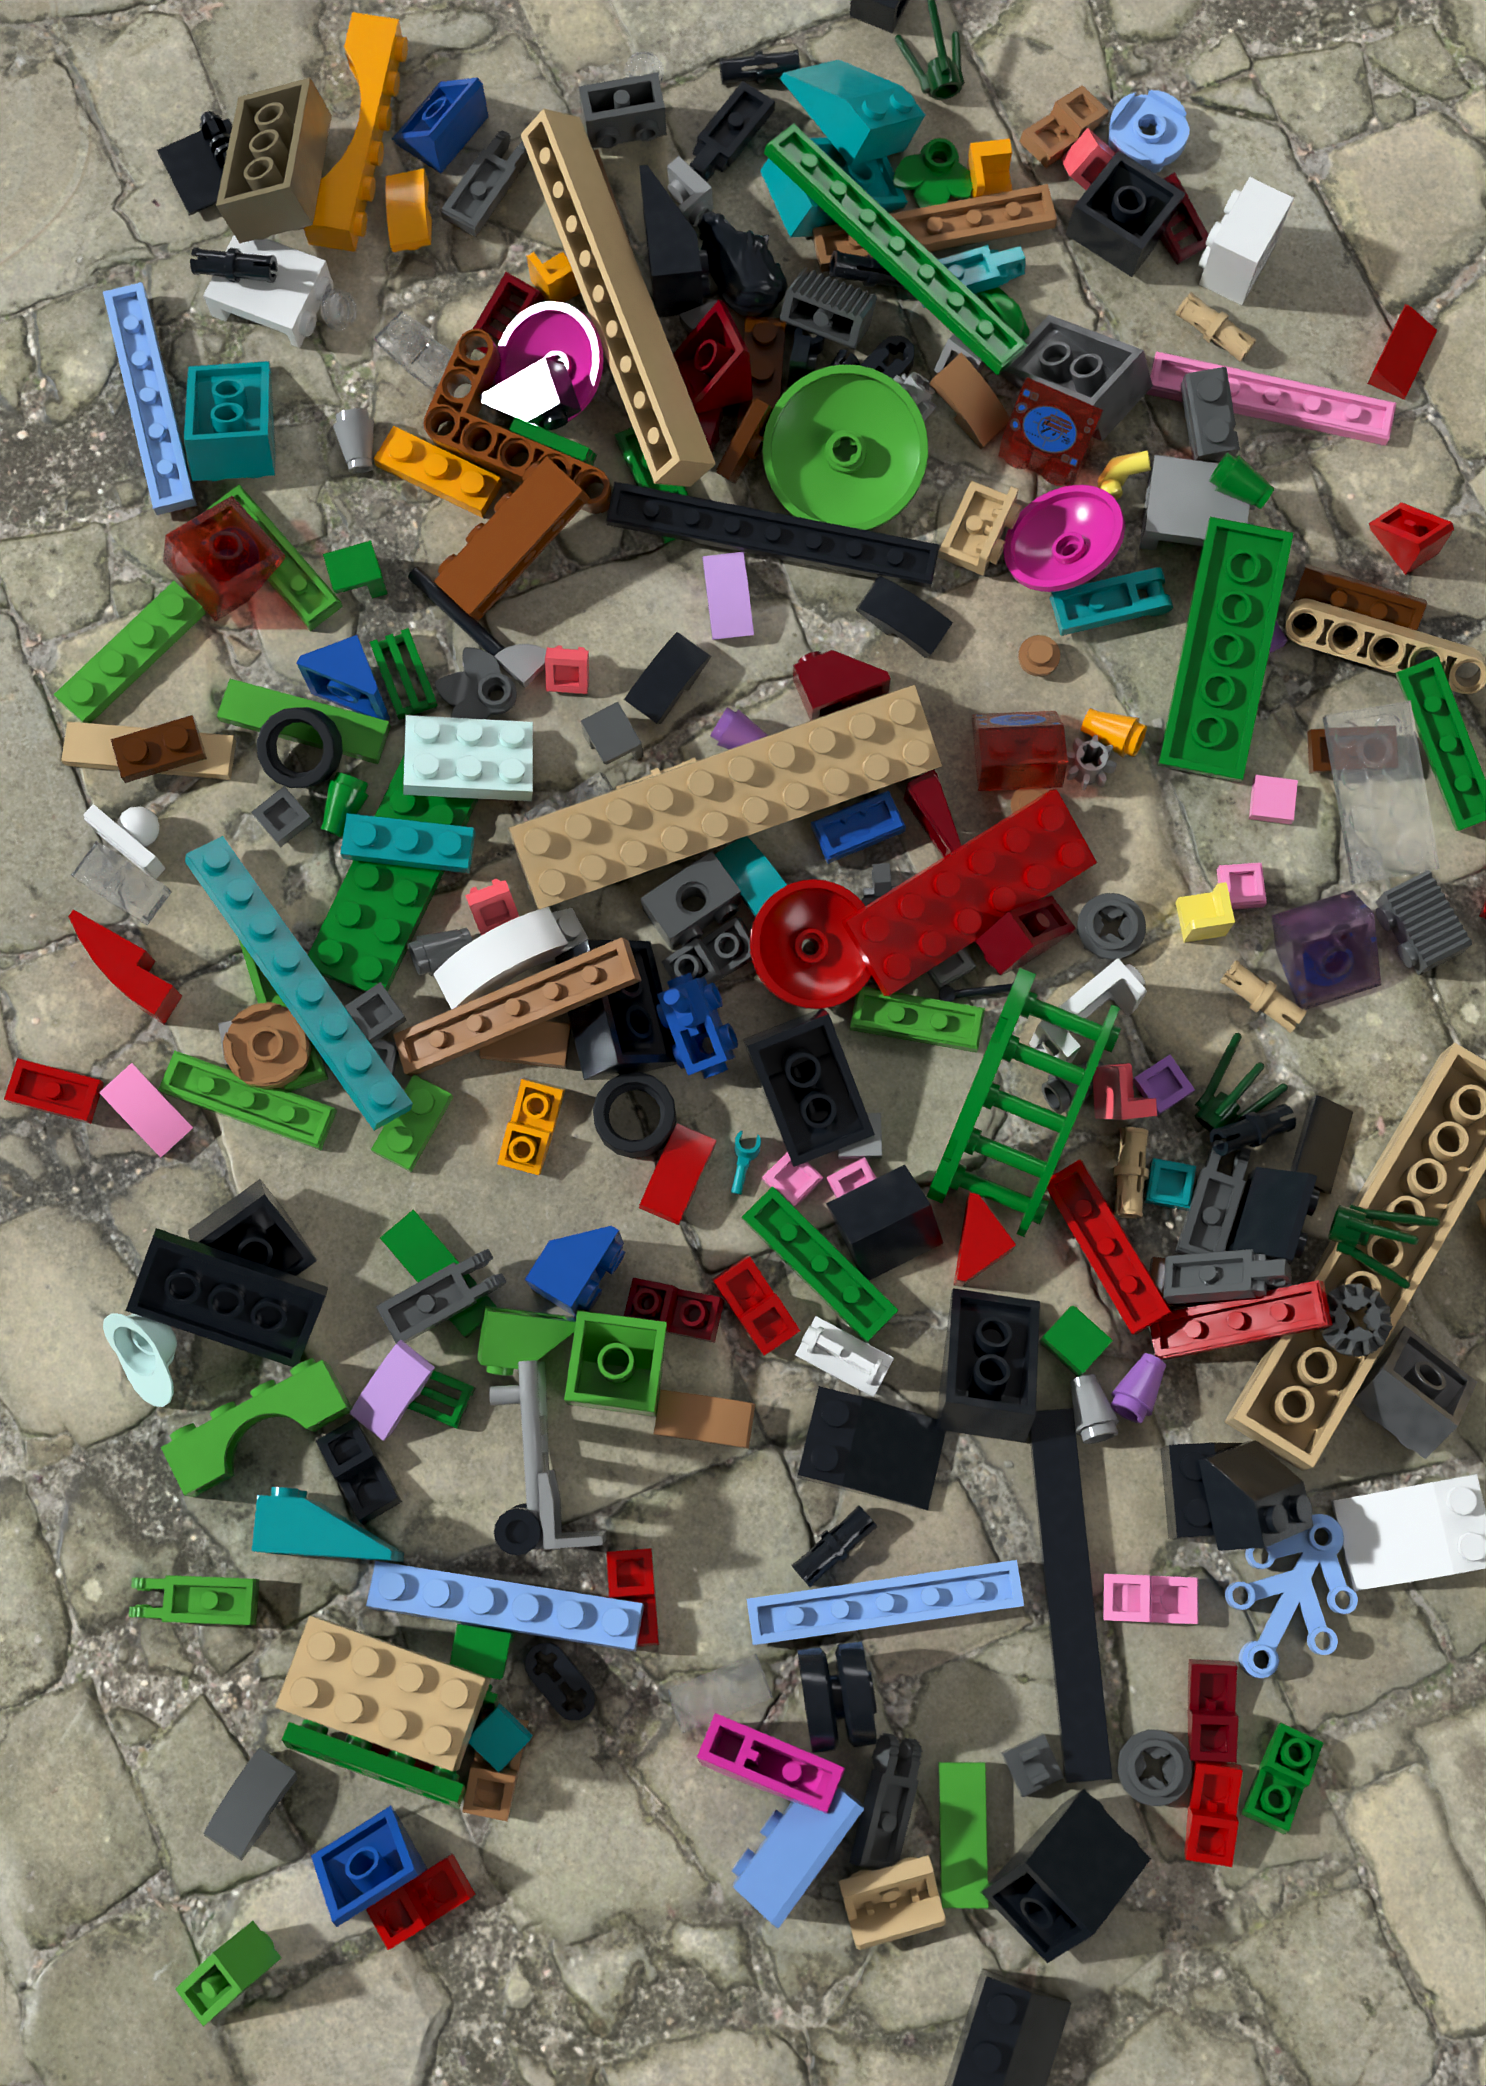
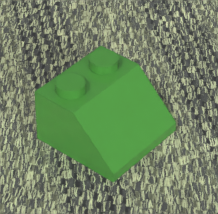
M577 1310L564 1401L572 1406L656 1417L663 1371L667 1322Z

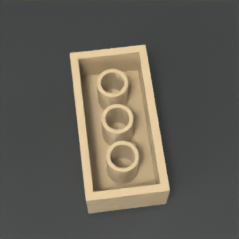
M309 1616L275 1708L441 1768L456 1771L460 1768L491 1678L326 1619Z

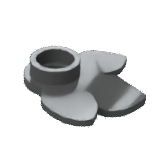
M464 648L462 655L464 671L447 675L435 681V687L442 699L448 704L455 706L451 713V718L487 719L491 714L500 715L506 713L514 706L517 700L516 686L508 676L501 674L497 659L490 653L478 648ZM499 690L504 693L500 700L493 701L489 698L493 691Z

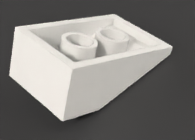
M1477 1474L1331 1501L1335 1520L1343 1531L1342 1552L1350 1587L1354 1591L1486 1568V1509Z

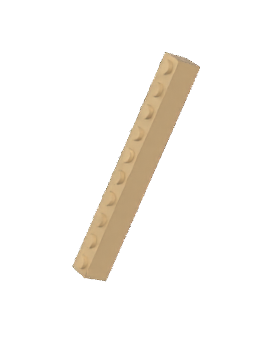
M543 108L520 135L589 315L599 333L604 354L651 476L656 484L691 487L716 465L582 121L580 117Z

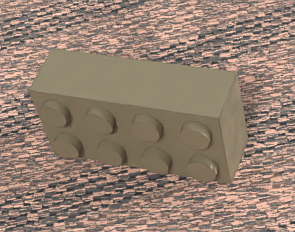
M310 77L238 97L216 207L239 243L256 239L263 240L271 235L291 230L298 231L306 226L313 225L332 115Z

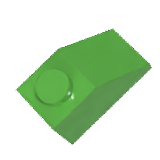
M484 1306L477 1359L480 1365L487 1366L486 1372L511 1376L514 1369H519V1361H538L574 1333L576 1320L572 1316Z
M252 1920L215 1950L175 1990L204 2027L282 1957L275 1950L271 1938L261 1931Z

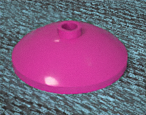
M556 301L535 304L522 311L513 319L498 344L497 349L500 352L501 363L495 376L496 385L541 359L547 358L567 367L581 412L594 397L603 371L602 342L593 322L579 309ZM579 412V413L575 414L574 416L568 418V420L571 421V420L574 419L576 416H578L581 412Z
M1071 485L1047 492L1028 504L1020 512L1013 529H1008L1003 549L1006 566L1015 580L1032 590L1055 592L1079 586L1098 575L1119 551L1125 535L1123 512L1115 498L1098 487Z

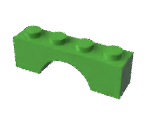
M314 1358L303 1361L290 1370L292 1376L276 1384L275 1380L267 1381L251 1390L252 1398L237 1406L234 1401L226 1403L210 1413L212 1420L197 1428L194 1423H191L170 1434L172 1441L162 1446L161 1449L184 1496L196 1497L233 1477L234 1455L238 1443L243 1435L258 1422L274 1417H287L294 1419L305 1429L315 1432L350 1413L352 1407L330 1364L324 1360L316 1363Z

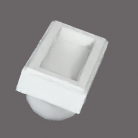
M94 804L83 814L84 820L97 834L151 879H157L166 869L158 858L145 848L155 842L159 834V821L153 811L141 806L130 807L122 812L117 824Z

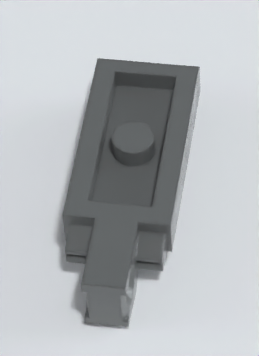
M1253 1249L1167 1256L1165 1259L1163 1298L1167 1304L1256 1298V1296L1267 1295V1289L1274 1290L1292 1286L1293 1271L1286 1259L1268 1260L1265 1254H1255Z

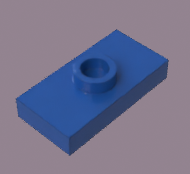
M889 790L811 822V829L827 864L904 833L906 830V826Z

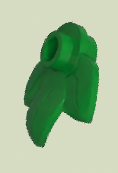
M935 138L926 143L921 149L920 154L904 157L898 164L893 177V186L895 188L914 190V199L918 208L947 203L950 195L958 199H969L973 188L970 171L959 163V154L953 143L944 138ZM940 158L945 163H936L933 159Z

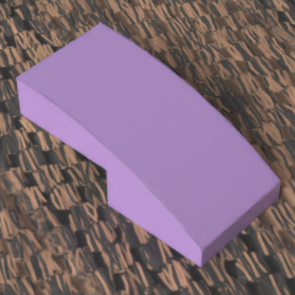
M744 552L702 556L712 640L754 635Z
M400 1340L376 1370L349 1414L384 1441L394 1432L409 1404L420 1395L435 1367Z

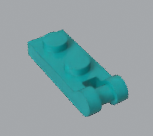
M1146 569L1062 591L1051 592L1050 601L1060 635L1064 636L1148 615L1160 616L1170 612L1173 609L1170 595L1165 594L1163 589L1165 577L1162 569ZM1137 590H1147L1148 598L1140 599Z

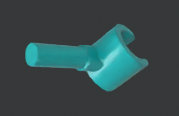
M743 1131L736 1135L734 1148L738 1160L731 1193L742 1195L750 1162L758 1157L761 1146V1138L757 1135L756 1145L752 1149L743 1148L740 1145Z

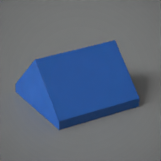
M478 77L439 82L394 135L392 140L396 145L441 174L489 117L483 83Z
M358 635L299 657L296 664L311 694L356 713L389 721L390 716Z
M392 1806L387 1807L311 1855L332 1923L336 1927L428 1869Z

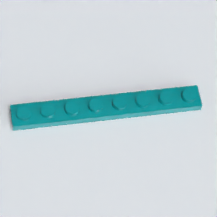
M221 836L186 853L185 863L372 1129L375 1131L409 1112L413 1104L226 839Z

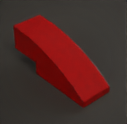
M72 910L68 917L80 942L93 962L126 997L141 1010L165 1025L182 995L173 985L149 972L156 961L143 948L79 912Z

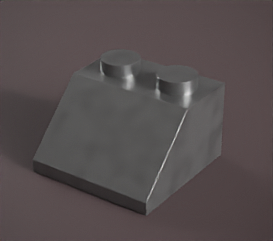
M1404 1326L1367 1374L1352 1403L1359 1407L1367 1418L1377 1421L1395 1435L1404 1447L1414 1450L1426 1459L1458 1427L1477 1381Z

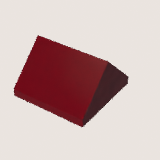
M718 300L673 353L697 414L753 399L750 352L725 303Z

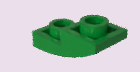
M1279 1723L1257 1770L1241 1815L1283 1835L1288 1833L1303 1789L1310 1785L1323 1742L1283 1723Z

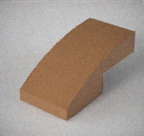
M1081 85L1056 101L1049 115L1023 130L1019 142L1047 168L1059 160L1087 128L1093 131L1108 116L1109 110Z
M962 352L929 383L957 414L953 420L980 449L1011 422L998 397Z
M660 1390L654 1434L663 1437L749 1449L756 1404L712 1396Z
M484 1712L481 1722L490 1714L489 1712ZM516 1718L528 1730L529 1721ZM524 1747L500 1772L475 1751L474 1762L470 1767L463 1813L508 1821Z

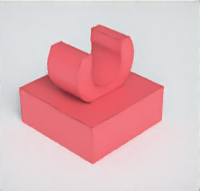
M557 645L555 648L547 647L545 655L546 691L587 694L589 688V650H585L584 647H579L578 650L562 649L560 645Z
M498 879L492 880L493 885L480 890L475 886L470 889V894L465 895L481 935L520 917L506 880L500 882Z

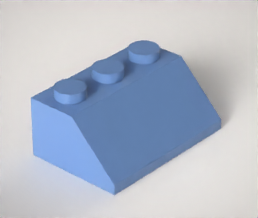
M838 1785L827 1814L793 1801L783 1814L775 1809L760 1830V1833L766 1838L755 1853L747 1848L733 1867L732 1872L738 1876L733 1882V1888L770 1923L779 1929L864 1810L861 1802Z

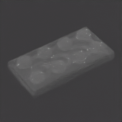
M1411 701L1340 712L1322 717L1351 885L1440 869Z

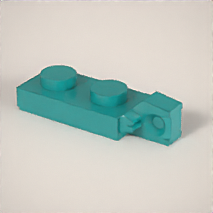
M986 245L938 259L974 294L1004 285L1009 280L1022 276L1026 272V258L1021 246L999 252L997 249L990 250L989 246Z

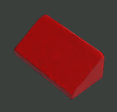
M1405 304L1367 383L1405 400L1438 331L1411 306Z

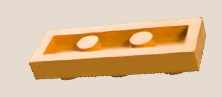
M395 426L392 427L374 457L376 467L481 518L484 517L502 486L501 477Z

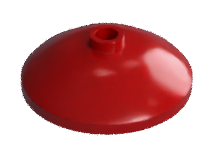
M819 879L794 882L771 895L758 911L750 935L752 962L756 973L766 988L782 1001L804 1009L830 1008L844 1003L855 996L868 982L871 973L841 921L865 907V904L845 887ZM804 940H810L815 945L813 955H807L803 952L802 943Z

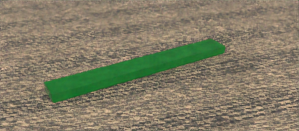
M794 123L766 144L764 154L997 376L1024 353L1028 345Z

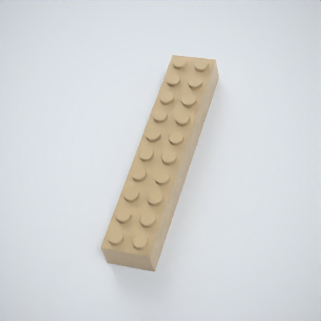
M912 685L508 827L534 902L539 910L939 768L942 764L916 687Z
M1455 1042L1440 1054L1352 1204L1364 1209L1421 1215L1440 1220L1438 1227L1373 1220L1375 1225L1417 1236L1419 1238L1418 1244L1412 1245L1370 1234L1366 1246L1356 1245V1248L1408 1280L1410 1287L1404 1289L1352 1256L1337 1252L1338 1242L1332 1240L1307 1282L1323 1281L1326 1296L1332 1290L1344 1284L1363 1283L1364 1286L1380 1292L1386 1305L1391 1307L1390 1317L1393 1327L1386 1341L1486 1170V1061ZM1366 1306L1355 1312L1348 1309L1345 1310V1314L1350 1318L1347 1324L1348 1327L1344 1331L1345 1334L1357 1327H1361L1364 1330L1367 1329V1325L1362 1320L1366 1314ZM1320 1329L1273 1338L1224 1423L1253 1441L1256 1440L1260 1445L1303 1471L1314 1468L1384 1345L1371 1354L1353 1357L1341 1354L1329 1346L1324 1340Z

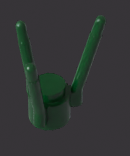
M927 0L938 57L928 63L926 74L903 37L896 35L895 41L918 78L922 93L927 94L931 92L932 98L935 100H946L957 95L965 84L961 71L960 34L958 31L952 33L951 61L946 53L935 0Z
M1240 1033L1233 1035L1204 1094L1195 1103L1199 1111L1194 1117L1209 1132L1214 1128L1238 1122L1240 1117L1247 1113H1258L1288 1089L1285 1083L1280 1084L1237 1115L1241 1108L1236 1102L1264 1069V1064L1258 1062L1229 1096L1223 1092H1220L1216 1097L1214 1096L1242 1038Z
M1350 1204L1349 1208L1339 1205L1328 1235L1329 1240L1338 1242L1336 1251L1352 1256L1388 1280L1393 1281L1404 1289H1408L1410 1287L1408 1280L1356 1248V1245L1366 1246L1370 1234L1412 1245L1418 1244L1419 1238L1417 1236L1375 1225L1373 1220L1438 1227L1440 1220L1421 1215L1364 1209Z

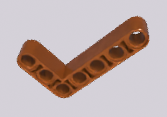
M471 329L463 333L456 344L425 414L424 429L435 445L470 463L520 484L524 482L522 476L529 466L536 461L542 462L547 456L558 467L565 468L566 475L584 492L591 484L600 483L604 485L602 493L598 497L590 499L581 510L592 514H601L609 510L613 486L602 470L477 417L483 405L479 395L490 389L500 367L501 356L493 340L485 331ZM476 348H488L487 354L482 359H470L472 352ZM462 384L471 385L468 395L462 398L454 397L457 387ZM446 421L455 422L454 428L449 434L444 436L437 434L438 428L442 423ZM485 436L492 438L491 444L486 450L474 451V446L478 439ZM519 452L529 453L528 460L524 465L520 467L511 466V460L514 455Z

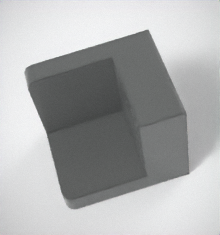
M619 702L581 720L583 735L591 749L595 747L604 764H609L629 753H632L635 760L644 757L642 743Z

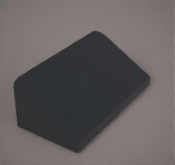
M1315 1095L1309 1102L1290 1171L1316 1175L1317 1180L1314 1189L1330 1195L1353 1111L1319 1095Z

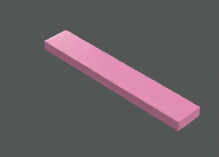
M1156 351L1150 374L1153 386L1146 394L1183 402L1180 385L1185 374L1227 366ZM1227 367L1235 414L1384 446L1389 441L1396 408L1395 402Z

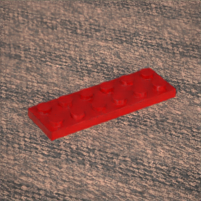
M1053 789L841 922L882 994L890 996L976 941L1008 911L1042 899L1095 865L1097 861L1058 790Z

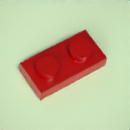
M17 1058L4 1100L8 1103L91 1124L101 1095L99 1092L103 1089L104 1083L96 1078Z

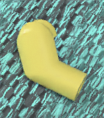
M1148 450L1112 458L1098 478V488L1108 492L1115 500L1119 499L1123 494L1121 487L1129 475L1151 471Z

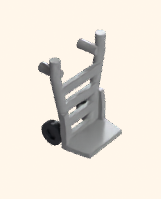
M519 1361V1385L490 1387L489 1397L490 1405L520 1404L527 1503L515 1505L498 1518L494 1528L495 1541L501 1550L510 1555L517 1556L526 1554L533 1548L558 1549L603 1545L607 1540V1530L562 1532L560 1492L555 1469H549L545 1361Z

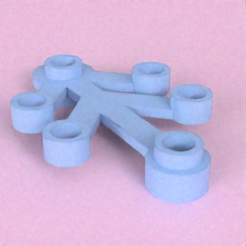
M1312 1515V1528L1265 1547L1268 1558L1263 1564H1259L1254 1560V1549H1246V1560L1250 1566L1256 1569L1270 1567L1276 1558L1301 1553L1293 1570L1250 1583L1234 1582L1226 1589L1225 1599L1227 1603L1237 1610L1248 1609L1256 1600L1281 1593L1259 1640L1246 1643L1240 1651V1666L1251 1677L1266 1678L1277 1670L1279 1656L1276 1648L1298 1604L1309 1633L1307 1636L1309 1649L1318 1655H1329L1337 1648V1636L1333 1630L1326 1626L1311 1581L1318 1563L1330 1591L1327 1595L1329 1608L1338 1614H1348L1357 1607V1595L1353 1589L1347 1587L1336 1555L1343 1546V1531L1339 1523L1328 1515ZM1318 1528H1322L1328 1533L1329 1539L1324 1546L1317 1544L1314 1540V1533ZM1237 1587H1243L1248 1594L1247 1601L1242 1605L1237 1604L1233 1599V1591ZM1340 1591H1344L1350 1600L1349 1605L1344 1609L1339 1608L1335 1603V1596ZM1320 1632L1326 1633L1330 1641L1329 1646L1324 1650H1320L1315 1644V1637ZM1259 1650L1264 1651L1268 1655V1664L1261 1669L1253 1661L1254 1654Z

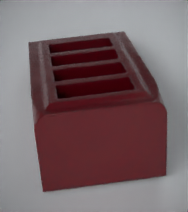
M1175 172L1163 178L1186 193ZM1187 193L1177 209L1179 214L1172 217L1160 238L1177 265L1207 248L1205 243L1209 236ZM1184 221L1188 227L1173 234L1171 228ZM1193 234L1197 241L1182 249L1178 242Z
M506 271L473 329L483 330L500 340L503 332L492 327L490 324L495 319L508 327L513 321L500 313L503 306L518 316L525 309L542 303L545 298L539 290ZM512 294L524 300L521 307L509 300ZM478 347L476 350L486 355L488 348Z
M935 769L927 771L907 784L903 800L939 853L944 857L961 847V842L938 774Z

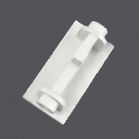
M815 1316L811 1326L807 1329L802 1343L795 1356L873 1398L894 1357Z

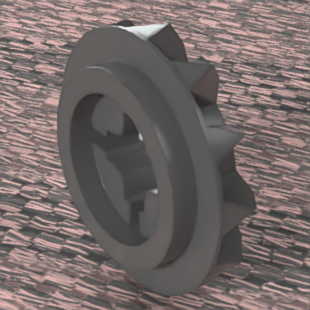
M1105 893L1095 896L1083 906L1078 916L1077 935H1079L1083 943L1084 950H1089L1099 960L1104 958L1122 959L1133 954L1145 937L1146 921L1142 910L1133 900L1121 894ZM1124 917L1117 930L1120 938L1112 933L1107 936L1103 935L1101 938L1099 937L1104 927L1102 918L1111 923Z
M1361 1283L1344 1284L1327 1294L1332 1326L1321 1328L1320 1332L1329 1346L1341 1354L1359 1357L1375 1352L1386 1343L1389 1332L1393 1327L1390 1317L1391 1307L1386 1305L1380 1292L1374 1291ZM1366 1306V1314L1362 1320L1367 1325V1329L1364 1330L1361 1327H1357L1345 1334L1344 1331L1348 1327L1347 1324L1350 1320L1348 1315L1345 1314V1310L1348 1309L1355 1312Z
M1147 1729L1130 1736L1129 1740L1119 1751L1117 1773L1124 1790L1132 1798L1145 1805L1163 1806L1174 1802L1185 1792L1190 1783L1192 1764L1187 1749L1178 1738L1162 1730ZM1142 1751L1154 1759L1170 1755L1161 1766V1771L1164 1774L1162 1777L1167 1782L1165 1785L1153 1775L1138 1779L1143 1774L1142 1771L1147 1767L1143 1760L1145 1757L1142 1755Z

